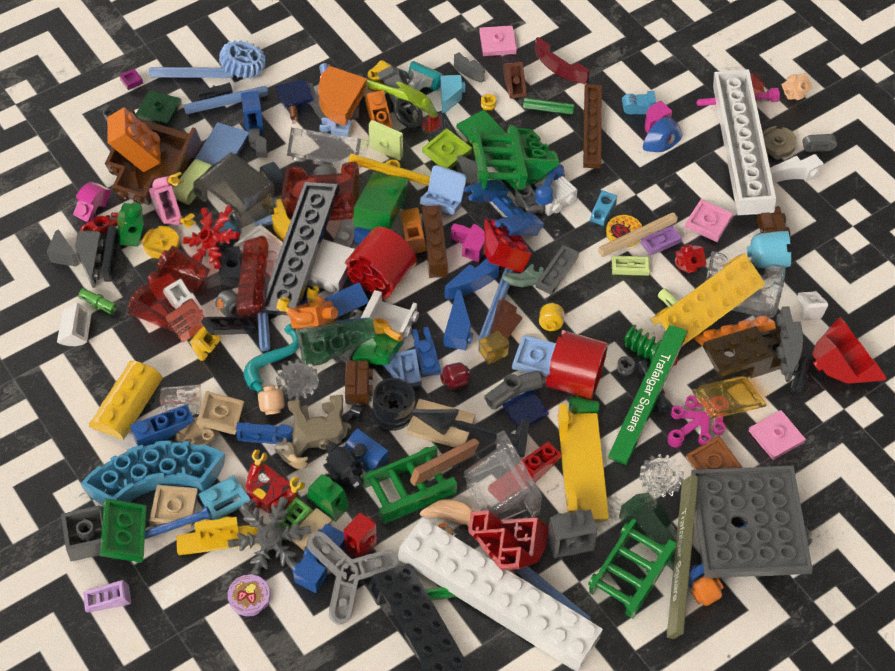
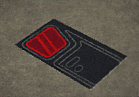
M442 111L437 112L438 116L436 118H432L430 115L423 117L420 128L429 142L446 128L459 137L447 115L442 113Z

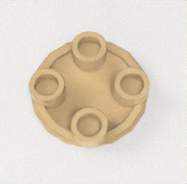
M195 417L191 424L176 433L178 443L189 441L190 444L209 446L215 438L216 430L197 425L198 417Z

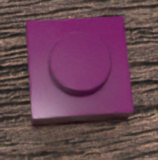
M135 68L119 75L121 82L127 90L143 84V79Z

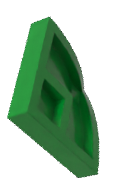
M365 328L360 347L355 352L353 361H368L369 364L389 365L404 344L403 339L399 342L389 335L377 334L373 330Z

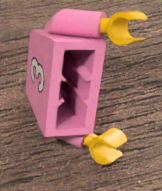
M178 172L170 177L155 179L152 185L153 188H150L149 192L155 211L162 222L173 225L184 224L187 228L194 225L196 221L191 220L195 217L194 214L190 213L185 218L181 216L171 184L176 186L184 182V180L180 181L178 179V176L182 173Z

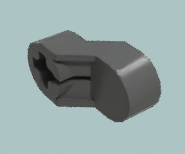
M260 128L249 129L250 147L256 150L257 158H267V140L260 136Z

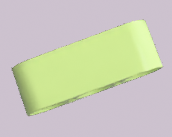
M195 159L179 179L180 181L184 180V182L172 188L176 200L189 205L213 175L214 166Z

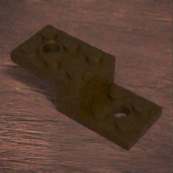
M757 326L706 341L703 343V348L719 377L746 369L750 378H755L780 369L781 359L777 357V352H774L773 348L780 346L781 330L762 336ZM729 351L732 352L734 356L729 357L726 356L724 353Z

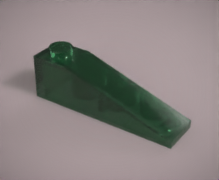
M373 317L330 321L320 326L296 329L303 368L322 365L336 356H340L344 352L376 337Z
M649 492L636 494L621 506L619 518L625 524H629L634 518L636 520L635 530L661 545H666L669 539L676 543L677 532L663 506ZM675 552L667 564L672 571L674 568Z

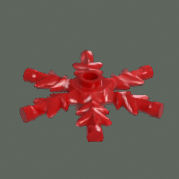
M227 205L224 213L220 212L219 219H216L214 227H212L214 221L211 220L212 213H209L206 207L201 209L203 219L200 222L204 225L203 229L198 232V235L193 232L192 237H184L183 239L184 244L190 243L189 247H193L195 244L197 247L202 243V247L197 249L198 252L192 256L194 260L188 266L191 270L195 271L197 264H202L203 256L206 257L207 249H210L208 256H210L209 263H213L215 269L221 268L218 257H221L222 254L218 252L220 248L216 246L220 242L223 244L225 241L229 244L230 239L240 238V233H232V228L227 231L225 229L221 233L219 232L220 228L225 226L224 223L230 219L228 215L233 211L231 206Z

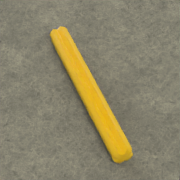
M350 154L348 162L392 176L408 178L409 181L429 186L430 176L355 154Z

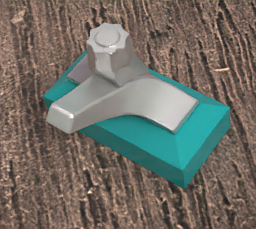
M412 61L408 70V79L412 81L408 85L418 91L423 87L437 91L440 87V76H443V74Z

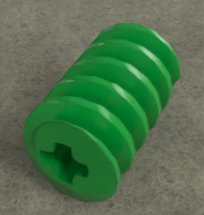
M634 324L626 333L623 343H625L626 348L631 347L633 352L638 351L639 356L644 355L646 360L651 358L650 361L652 362L662 340L655 343V336L648 339L649 332L643 336V329L641 328L636 332L637 325Z

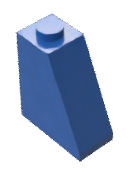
M258 91L241 93L246 131L249 132V129L260 128V134H264Z

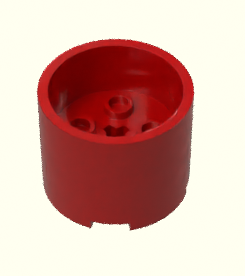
M375 227L346 259L345 264L348 268L346 273L354 284L360 282L364 293L366 291L373 293L376 290L382 292V299H387L414 268L417 260L411 246L400 235L384 227Z
M562 330V337H558L551 357L550 375H547L546 387L592 400L603 371L608 343Z

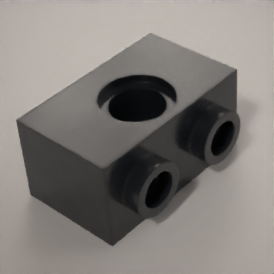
M239 246L220 248L218 252L222 256L218 257L221 263V268H219L221 288L244 287L243 279H247L246 268H242V265L245 264L244 253H240Z

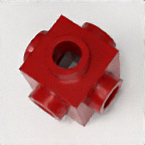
M685 245L681 247V250L675 252L677 267L687 273L695 272L698 270L697 268L707 265L703 247Z

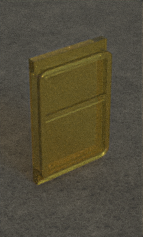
M744 376L700 385L698 389H693L692 392L711 419L766 407V402L749 379Z

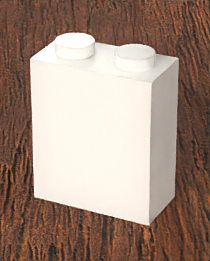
M323 239L308 285L312 287L317 286L328 292L337 293L341 291L348 278L346 273L348 268L345 261L355 249Z

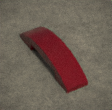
M539 37L535 39V53L549 70L567 80L581 84L588 83L590 70L577 62L574 65L567 63L550 51V44Z

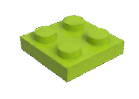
M447 128L422 147V153L439 166L447 169H452L457 165V156L467 157L472 152V147Z

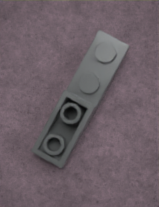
M784 306L781 307L780 314L777 315V325L781 327V343L777 347V357L781 359V374L785 376L786 382H790L801 356L803 332L801 321L793 322L790 307Z

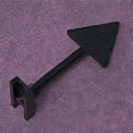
M412 409V415L442 435H445L450 427H454L513 446L511 463L519 465L520 458L525 457L530 421L522 419L516 427L515 434L509 432L507 434L455 420L459 413L458 409Z

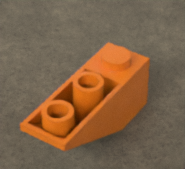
M384 90L366 94L365 103L370 121H376L393 129Z
M418 207L400 211L405 240L415 254L427 251Z

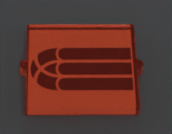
M190 299L166 315L165 319L172 327V332H175L181 342L184 343L203 327L201 321L205 316L203 315V310H200L194 300Z

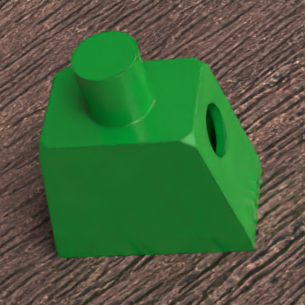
M136 202L131 204L124 203L117 217L119 245L138 247L144 224L142 206Z
M321 474L309 486L307 501L335 522L349 509L344 489L324 474Z

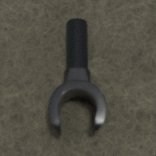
M356 404L352 405L350 413L343 422L348 423L354 416L361 418L364 413L363 407Z

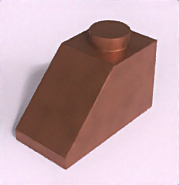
M523 62L502 64L509 98L526 97Z

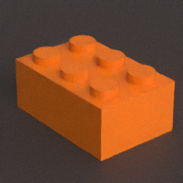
M125 107L107 117L108 144L142 172L161 163L160 137L156 132L149 129L144 122H141Z

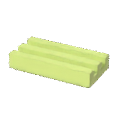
M612 256V275L649 276V257Z

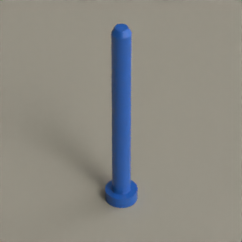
M206 506L202 508L201 512L145 530V539L203 519L212 520L211 511Z

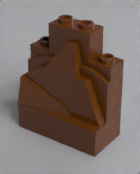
M130 109L129 112H132L138 118L135 111ZM139 119L149 129L159 135L161 163L142 172L112 147L105 165L109 173L117 176L112 186L116 196L124 200L127 198L140 205L143 203L150 205L152 199L149 189L153 188V181L157 178L170 177L178 172L182 173L178 176V179H180L189 162H193L201 150L203 143L196 128L192 127L190 133Z

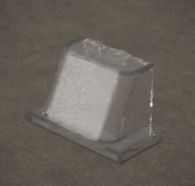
M505 431L497 433L496 449L464 471V478L468 483V491L476 497V504L480 511L489 510L500 520H506L526 510L534 518L540 515L542 495Z

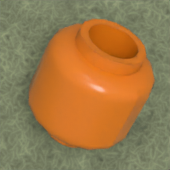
M703 576L693 582V589L690 591L698 604L702 603L704 606H708L722 597L721 589L724 587L719 578H704Z

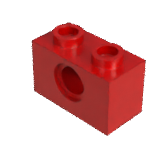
M359 513L343 530L345 549L356 558L366 556L377 544L376 523L369 516L365 517Z

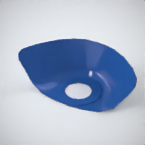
M668 117L658 120L649 130L643 143V150L664 152L676 145L683 136L678 122ZM674 134V141L671 144H667L668 137Z

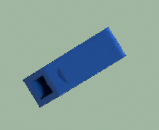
M188 404L131 424L130 427L137 446L143 445L144 447L153 445L158 441H167L191 424L194 418Z

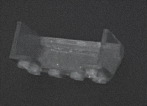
M291 127L287 156H291L293 161L306 162V159L313 160V164L320 165L323 162H328L336 168L344 165L346 170L358 171V168L362 167L349 163L350 154L365 157L369 140Z

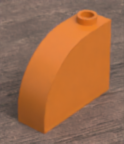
M328 66L326 71L322 72L318 86L319 106L324 115L331 121L346 126L367 90V78Z

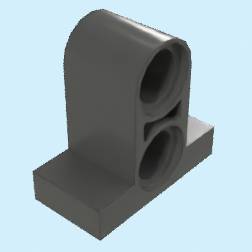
M392 65L377 73L379 79L383 80L387 86L400 88L396 82L408 85V72ZM389 94L394 104L398 98L395 95Z

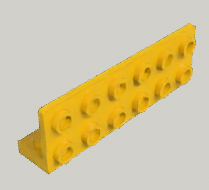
M743 253L732 258L722 266V270L671 307L661 310L650 320L654 325L662 324L665 330H667L669 325L687 330L688 334L683 343L685 345L762 288L765 282L747 255Z
M559 404L558 426L567 512L573 513L580 509L584 511L591 509L594 521H607L609 514L597 413L572 414L571 411H568L567 404Z

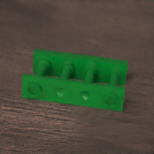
M474 125L473 132H470L469 141L473 145L478 168L477 178L481 182L482 189H486L488 179L513 180L516 182L517 189H525L528 174L516 126H509L507 133L504 135L480 134L478 125ZM482 142H504L507 144V147H482ZM484 154H507V156H510V160L485 159ZM487 167H510V169H513V173L488 172Z
M436 445L425 447L418 453L377 470H370L365 475H362L364 489L372 486L382 504V507L379 508V517L382 524H386L457 493V482L454 477L445 479L442 472L434 476L438 482L436 485L427 487L423 481L417 485L419 492L412 495L407 493L398 474L408 470L412 476L416 467L436 458L438 449ZM391 478L401 497L400 500L393 503L389 502L379 483Z
M634 518L629 524L626 523L623 526L621 538L598 574H593L588 582L590 594L593 595L597 588L601 589L624 603L625 607H627L626 615L634 619L665 569L677 546V543L670 539L666 545H661L636 531V520ZM629 537L656 551L657 555H659L656 562H650L624 547ZM621 554L647 569L646 572L648 574L646 578L639 579L613 564L617 556ZM610 571L636 586L637 592L634 597L632 595L627 596L602 581L607 572Z

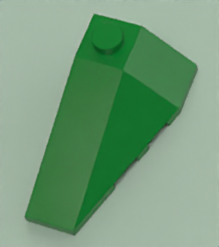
M516 128L528 174L527 181L539 180L559 165L557 153L550 151L549 146L546 143L543 144L540 141L541 138L532 129Z

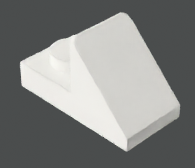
M817 291L798 293V300L803 305V319H821L828 307V302Z

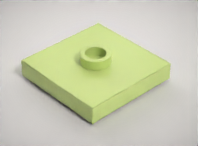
M371 120L369 123L370 148L400 161L403 158V133Z

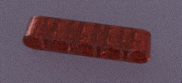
M263 235L244 242L237 297V312L241 317L251 316L262 311L269 250L268 241Z

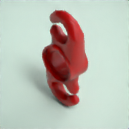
M112 212L111 216L117 218L118 213ZM110 215L97 216L92 221L84 224L80 231L91 230L105 234L108 232L109 226H118L117 219L111 220ZM99 223H104V224H106V225L103 226V227L97 226V224H99Z

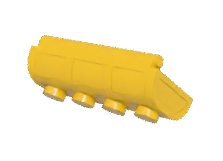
M134 360L129 361L100 408L89 422V427L124 440L131 430L130 425L136 422L163 379L162 375L149 365Z

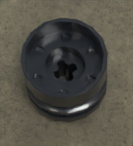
M400 378L384 379L377 384L373 393L372 418L380 428L388 431H397L409 425L413 416L411 412L415 402L413 387L407 381Z

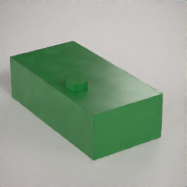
M373 172L354 207L353 226L371 230L375 227H384L391 230L407 196L408 178Z

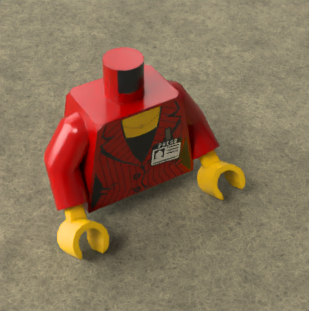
M255 450L252 454L255 462L251 464L245 486L247 495L250 498L247 504L252 511L257 507L269 514L272 513L271 506L275 505L277 507L280 497L288 499L285 506L287 508L297 496V491L305 488V483L300 482L297 486L300 478L293 477L289 482L267 465H261V462L266 461L267 454L263 453L261 459H259L258 454L260 450Z

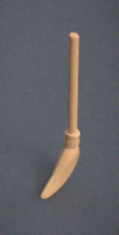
M443 499L422 510L420 516L442 518L469 527L470 515L474 510L467 503L459 500ZM508 569L510 572L515 574V572L512 569Z

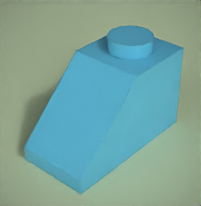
M461 75L440 76L442 113L448 112L462 100V92H465V82H462Z

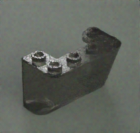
M233 152L228 153L193 183V193L204 202L207 201V192L209 190L222 202L233 208V211L228 215L230 217L228 221L238 229L273 214L275 190L273 182L269 181Z

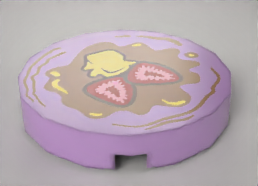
M243 575L235 579L228 590V602L231 608L239 615H257L268 606L270 601L269 586L265 580L256 575Z

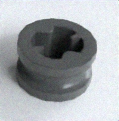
M628 356L619 358L617 362L618 373L623 376L631 375L634 371V360Z

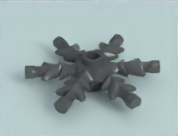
M280 497L277 507L275 505L271 506L273 516L269 515L271 519L269 524L263 523V516L259 518L257 507L254 511H252L247 503L240 507L247 515L243 520L253 523L250 527H257L258 533L254 536L247 532L248 536L237 533L238 539L228 540L229 548L240 546L239 551L244 550L248 545L251 549L254 543H258L261 546V550L254 553L258 556L250 561V564H255L251 572L252 575L259 576L262 566L265 569L268 568L266 558L270 559L268 554L270 549L277 551L276 558L280 556L281 566L287 563L293 571L297 562L292 557L296 556V553L288 551L289 546H282L281 541L287 538L292 542L291 537L301 541L302 537L300 535L311 534L310 525L299 528V522L291 528L287 525L285 530L279 529L278 524L285 521L281 518L289 513V510H284L288 501L287 498ZM266 533H273V538L267 539Z

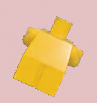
M203 326L189 343L193 351L198 355V359L204 361L208 356L204 351L212 352L215 345L222 338L219 335H210Z

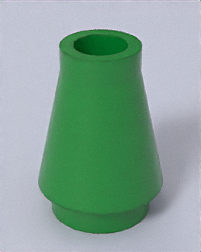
M578 395L570 397L569 411L574 414L597 413L599 410L598 401Z

